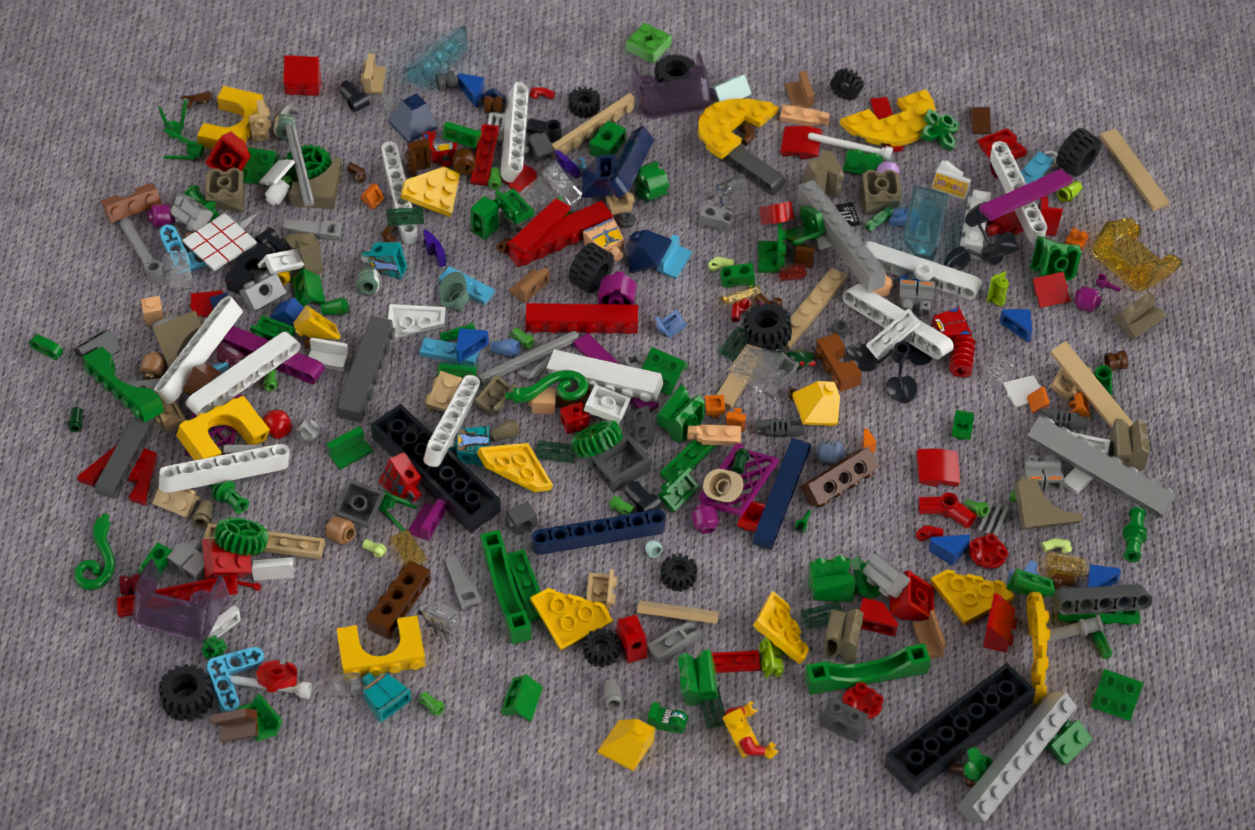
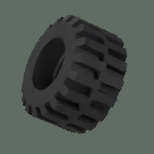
M673 54L672 56L666 55L665 58L662 57L660 61H657L654 68V87L659 92V95H665L667 99L670 97L672 100H675V98L682 100L683 97L688 98L697 89L698 67L695 65L694 60H690V57Z
M1078 128L1062 143L1057 153L1056 164L1072 176H1080L1096 160L1101 149V140L1086 129Z
M593 242L588 243L578 252L571 264L568 277L569 282L589 294L596 292L599 289L601 278L610 275L612 271L614 255Z
M776 303L758 304L745 314L746 317L743 320L745 338L752 349L756 348V351L759 352L762 350L763 353H768V351L776 352V349H783V346H787L788 341L791 340L790 314H788L786 308L783 309V306H777Z
M184 664L183 667L178 665L175 666L174 670L169 669L167 671L168 675L164 674L162 676L158 689L165 713L167 715L171 714V718L175 720L179 717V721H184L185 718H188V721H193V717L198 719L201 717V713L206 714L208 712L207 707L211 708L213 691L208 674L204 673L201 667L197 669L196 665L189 667L188 664ZM186 688L196 690L193 694L186 697L176 695L179 691Z

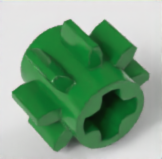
M216 635L203 640L205 645L201 648L205 659L225 655L223 652L228 649L224 639H217Z

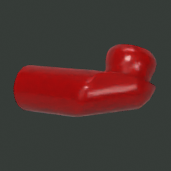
M925 525L916 531L915 536L918 541H925L932 536L942 537L944 529Z

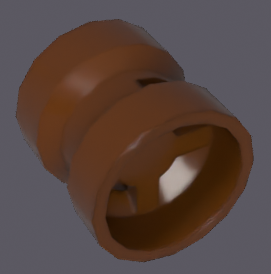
M485 96L484 113L496 112L502 114L503 96H497L496 98Z
M1124 350L1118 351L1115 354L1112 352L1105 353L1104 364L1110 367L1112 371L1117 368L1121 370L1127 369V353Z

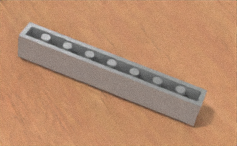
M811 180L798 185V203L801 206L808 205L822 212L826 233L823 235L868 293L885 287L886 270L818 184Z
M1038 417L1027 435V440L1163 519L1175 500L1176 495L1173 494L1174 491L1167 486H1159L1156 484L1157 481L1150 476L1144 477L1140 475L1139 470L1132 466L1127 467L1123 465L1119 458L1115 456L1109 457L1102 448L1090 446L1083 437L1078 436L1077 438L1071 434L1072 432L1069 429L1054 425L1055 422L1052 419Z
M1066 691L1050 692L957 806L968 822H986L1077 708Z

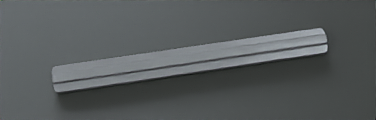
M294 124L287 125L286 132L295 162L304 205L306 207L313 206L314 199L296 127Z
M572 331L478 375L480 383L482 385L489 383L496 374L502 377L553 353L554 349L560 350L569 346L579 338V335L576 331Z

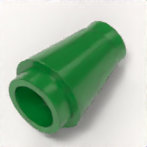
M340 297L321 304L322 315H345V313H349L347 298L343 299Z

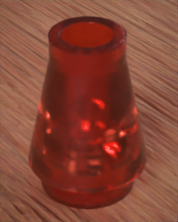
M796 262L779 271V276L782 282L798 280L807 276V272L803 262Z

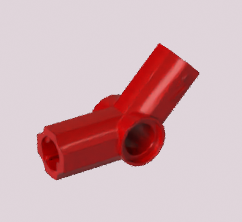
M947 492L939 497H918L919 514H941L944 517L952 518L964 528H969L977 518V514L961 504L954 493Z

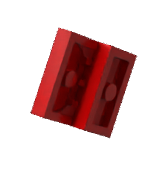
M810 126L784 127L780 151L782 157L800 155L801 159L818 157L821 142L810 140L808 135L810 133L822 135V130Z
M1008 128L977 139L978 145L989 159L995 142L1006 143L1015 160L1027 155V149L1017 142V135Z
M918 449L916 451L919 483L937 487L939 483L958 487L961 482L957 451L946 449Z

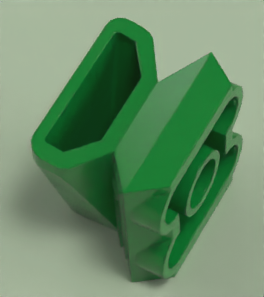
M1038 236L1030 268L1034 272H1039L1038 277L1063 272L1065 281H1069L1076 277L1081 257L1080 245H1066L1043 236Z
M680 385L658 412L656 422L658 426L669 432L673 441H685L687 439L688 426H698L702 423L705 401L700 395L690 399L687 389Z
M835 556L831 560L817 558L809 562L807 580L813 601H853L855 579L849 573L851 562L849 557Z
M710 649L700 652L696 659L686 652L679 655L680 684L686 705L697 706L702 701L717 699L716 667Z

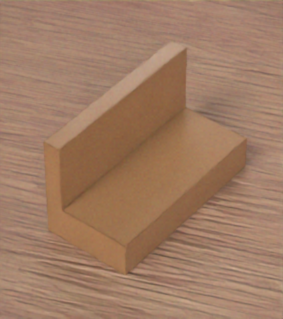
M801 71L799 72V81L785 83V87L792 106L812 108L814 107V93L807 72Z
M545 267L539 272L533 269L508 290L509 293L526 303L550 282V271Z
M932 610L929 614V620L913 622L912 625L918 644H926L930 659L943 657L946 646L935 611Z

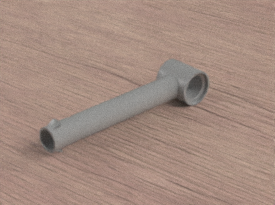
M129 218L121 219L119 222L120 229H123L144 264L148 281L153 284L160 283L164 279L161 262L152 258L135 230L133 221L129 220Z

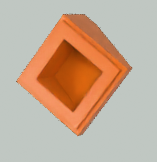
M1044 386L1027 396L1032 413L1039 412V408H1047L1050 403Z
M865 428L863 431L862 448L869 447L873 454L876 450L877 441L870 431Z

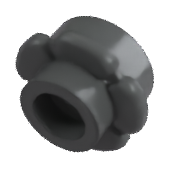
M625 212L619 215L618 220L622 227L631 228L635 224L636 217L630 212Z
M844 320L835 321L831 328V332L833 334L837 333L839 337H844L850 331L848 323Z

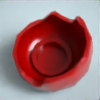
M270 410L262 419L270 429L268 435L274 436L275 439L287 436L293 427L288 414L283 410Z

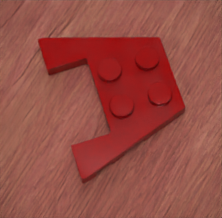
M117 445L77 476L78 481L94 487ZM144 448L127 481L136 484L129 495V500L143 506L147 503L151 478L153 477L157 460L156 452Z

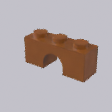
M149 183L135 188L136 192L129 196L120 197L115 195L101 200L106 218L112 223L149 210L153 205L162 204L154 184Z
M835 333L817 339L816 348H814L817 359H821L824 371L830 374L831 381L835 382L839 391L842 392L861 385L862 373L854 360L849 362L838 361V359L844 358L845 345L839 335Z

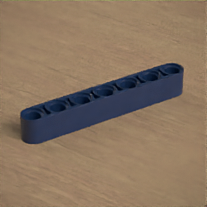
M640 126L631 134L606 182L617 198L622 197L630 190L639 172V168L642 166L654 142V138L645 126Z
M795 438L791 439L755 531L753 545L770 550L773 549L807 460L811 443Z
M650 510L538 529L532 533V550L538 555L659 535L665 531L666 515L661 510Z

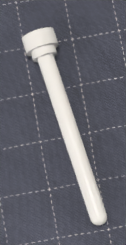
M814 133L808 135V138L813 141L852 150L853 148L860 149L866 153H877L884 161L890 162L892 147L886 146L880 149Z
M230 675L233 684L266 689L259 685L256 679ZM302 682L294 687L278 689V691L296 693L299 698L309 699L312 685L308 682Z

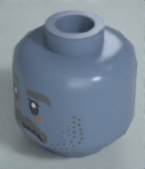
M826 438L823 442L820 441L816 456L819 457L822 463L835 465L846 457V450L842 442Z

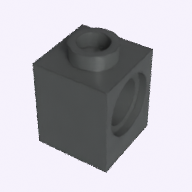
M535 133L529 137L526 145L529 147V152L535 163L552 156L554 150L546 133Z
M527 501L507 510L506 524L510 530L513 529L515 534L518 535L537 527V514Z

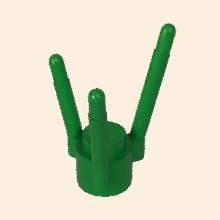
M184 100L180 123L175 120L167 121L162 108L158 107L165 129L182 135V129L185 128L184 120L187 100Z
M163 129L165 133L178 138V142L187 145L186 152L189 154V156L165 155L164 159H186L195 161L196 158L201 159L205 149L204 145Z
M381 490L385 492V495L378 510L383 512L403 533H406L402 525L386 509H392L396 502L413 509H417V506L411 504L408 500Z

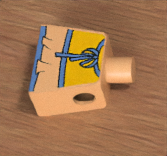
M614 218L583 231V243L585 245L593 242L614 255V261L622 259L623 253L621 251L624 250V238Z

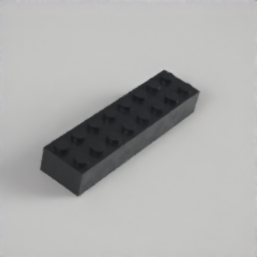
M399 404L371 423L372 438L391 457L404 452L421 476L419 484L436 500L438 498L445 500L446 510L470 533L501 512L500 498L449 449L439 466L432 467L424 462L426 448L433 434L402 404Z
M1008 663L1004 664L886 754L884 767L914 795L949 768L951 763L957 762L966 755L969 748H975L1031 705L1036 689Z

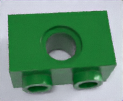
M607 121L604 126L599 128L598 134L591 138L589 142L590 155L594 157L614 155L626 141V128Z
M483 196L470 208L471 232L486 240L499 228L498 204L494 200Z

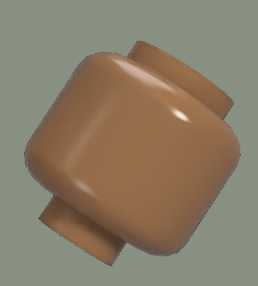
M151 351L143 356L140 372L145 376V379L162 378L167 366L164 355Z
M335 516L326 524L325 532L327 538L336 543L347 544L355 536L354 524L348 519Z

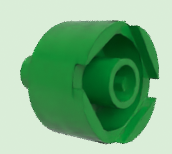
M657 161L645 164L639 168V172L633 182L635 183L637 189L635 193L639 200L643 199L645 202H650L669 194V192H666V189L669 188L667 175L664 169H659L658 165L660 164Z

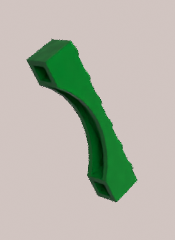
M100 347L83 356L85 372L88 375H92L97 383H101L107 392L110 391L117 401L120 400L126 409H130L136 418L139 417L145 423L164 412L160 396L152 389L128 385L115 376L116 368L112 355L105 348Z
M500 530L480 534L481 549L511 644L530 641L531 625L515 587Z
M923 643L906 646L891 655L865 663L836 664L825 661L806 665L804 678L809 695L851 688L859 682L867 685L929 673L931 659L926 644Z

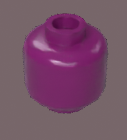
M156 204L147 212L148 222H151L154 228H162L175 222V216L170 213L172 209L170 205Z
M1082 286L1080 290H1076L1073 303L1076 304V308L1079 310L1093 312L1096 307H1100L1102 297L1099 296L1097 289Z
M706 503L699 504L691 513L694 528L696 531L701 532V534L712 533L719 525L716 509L713 506H707Z

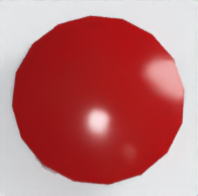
M994 534L977 537L969 545L971 560L983 568H998L1005 563L1008 557V550Z
M862 682L846 690L842 697V703L868 714V719H873L879 715L884 701L880 694Z

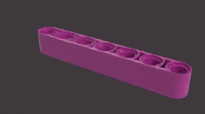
M232 326L218 346L247 357L268 343L269 340ZM297 352L275 369L309 384H315L324 372L325 367L320 361Z

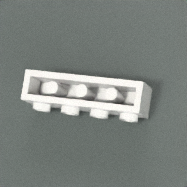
M973 190L972 197L968 196L967 207L971 210L979 203L989 202L991 192ZM986 222L981 223L984 231L986 227ZM964 223L962 234L966 235L961 237L960 246H963L966 250L970 249L981 254L983 234L978 225L969 227ZM970 254L971 259L980 260V257Z

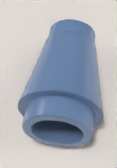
M508 339L491 342L492 353L509 357L518 356L519 341Z

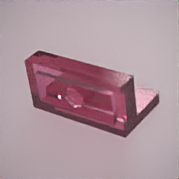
M224 341L220 342L217 346V361L222 364L227 362L229 369L245 358L243 354Z

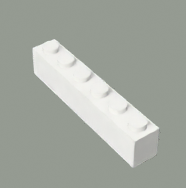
M555 349L546 368L548 374L559 370L577 371L586 377L589 389L593 390L596 384L629 398H639L645 402H656L663 386L661 373Z

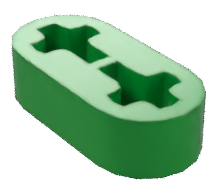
M35 334L29 341L30 346L34 350L53 360H57L63 354L62 348L57 343L42 335Z

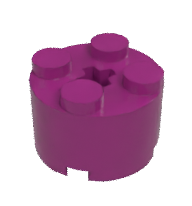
M621 271L601 278L598 304L634 305L637 283L625 276V273Z

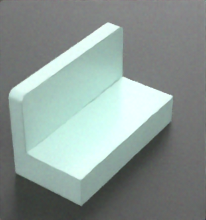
M737 75L708 88L711 95H717L719 102L751 95L745 75Z

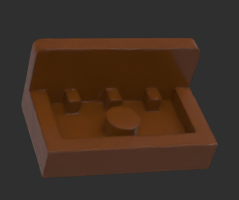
M428 139L407 143L405 157L408 163L406 164L407 173L411 174L412 177L417 176L418 170L431 167Z

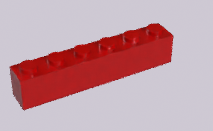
M599 201L563 217L525 254L510 246V241H508L507 254L517 268L528 265L534 260L544 258L548 254L560 251L571 244H576L583 239V231L612 219L613 214L602 201Z
M526 303V332L638 333V305Z

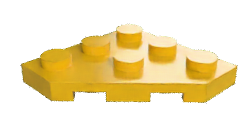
M441 167L407 179L402 185L400 198L450 217L453 213L460 174L446 167Z
M529 443L480 447L477 451L485 468L533 492L551 491L553 484Z
M947 569L930 578L932 586L964 626L990 613L994 593H998L1008 603L1013 601L1015 596L1011 590L1006 589V584L1003 581L984 580L983 577L972 574L965 576Z
M550 588L530 598L560 651L584 639L587 634L589 635L590 631L593 630L595 633L597 628L600 630L613 623V619L605 605L600 602L585 600L582 597L564 594Z
M772 591L762 606L753 626L760 634H763L772 641L773 645L779 647L790 659L800 665L804 661L809 648L807 643L802 642L799 636L802 632L796 620H792L789 614L791 611L789 604Z

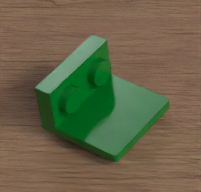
M247 147L250 159L242 170L243 183L261 185L259 181L274 166V162L280 160V154L276 151Z
M808 205L801 206L800 219L803 224L785 230V240L794 245H800L805 240L817 239L821 234L826 233L822 212Z
M778 223L777 241H758V273H780L781 266H784L786 244L782 242L785 241V230L782 229V223Z
M651 347L642 369L661 373L663 386L660 392L671 396L682 370L686 371L688 363Z
M1104 669L1091 707L1130 721L1144 682Z

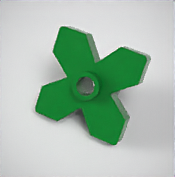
M928 109L924 116V121L928 126L921 130L920 138L928 142L937 139L943 149L952 151L956 143L952 135L958 131L959 122L955 121L948 114L939 116L937 112Z

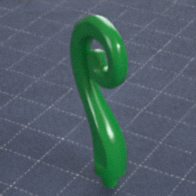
M559 370L548 374L531 386L513 388V392H505L506 400H513L514 403H525L535 399L552 384L561 381L557 386L558 395L564 400L574 401L586 394L588 381L584 375L577 371ZM570 380L578 384V389L573 392L565 390L571 387Z
M103 513L101 518H97L93 526V539L105 563L102 574L92 580L84 578L83 572L86 569H92L94 576L100 574V564L92 559L81 561L74 571V579L77 585L89 591L105 586L111 580L115 570V558L107 540V534L111 526L110 521H108L110 516L106 513Z

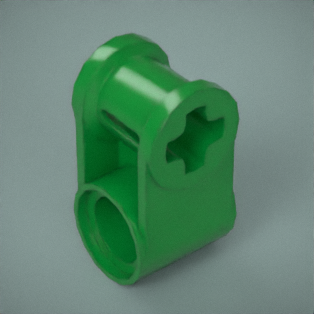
M1100 365L1096 368L1094 376L1106 391L1112 395V370L1106 365Z

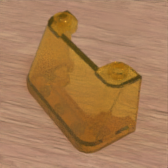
M1132 217L1108 221L1093 243V254L1134 291L1142 292L1174 273L1183 262L1174 254L1165 255L1161 261L1138 241L1141 227Z

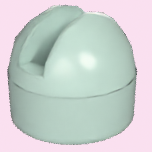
M652 540L646 544L645 550L651 558H656L662 553L663 547L659 542Z

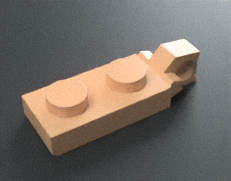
M783 104L780 121L812 127L819 124L828 125L830 120L829 113Z
M703 424L688 426L687 439L702 442V445L734 446L736 443L741 444V426Z

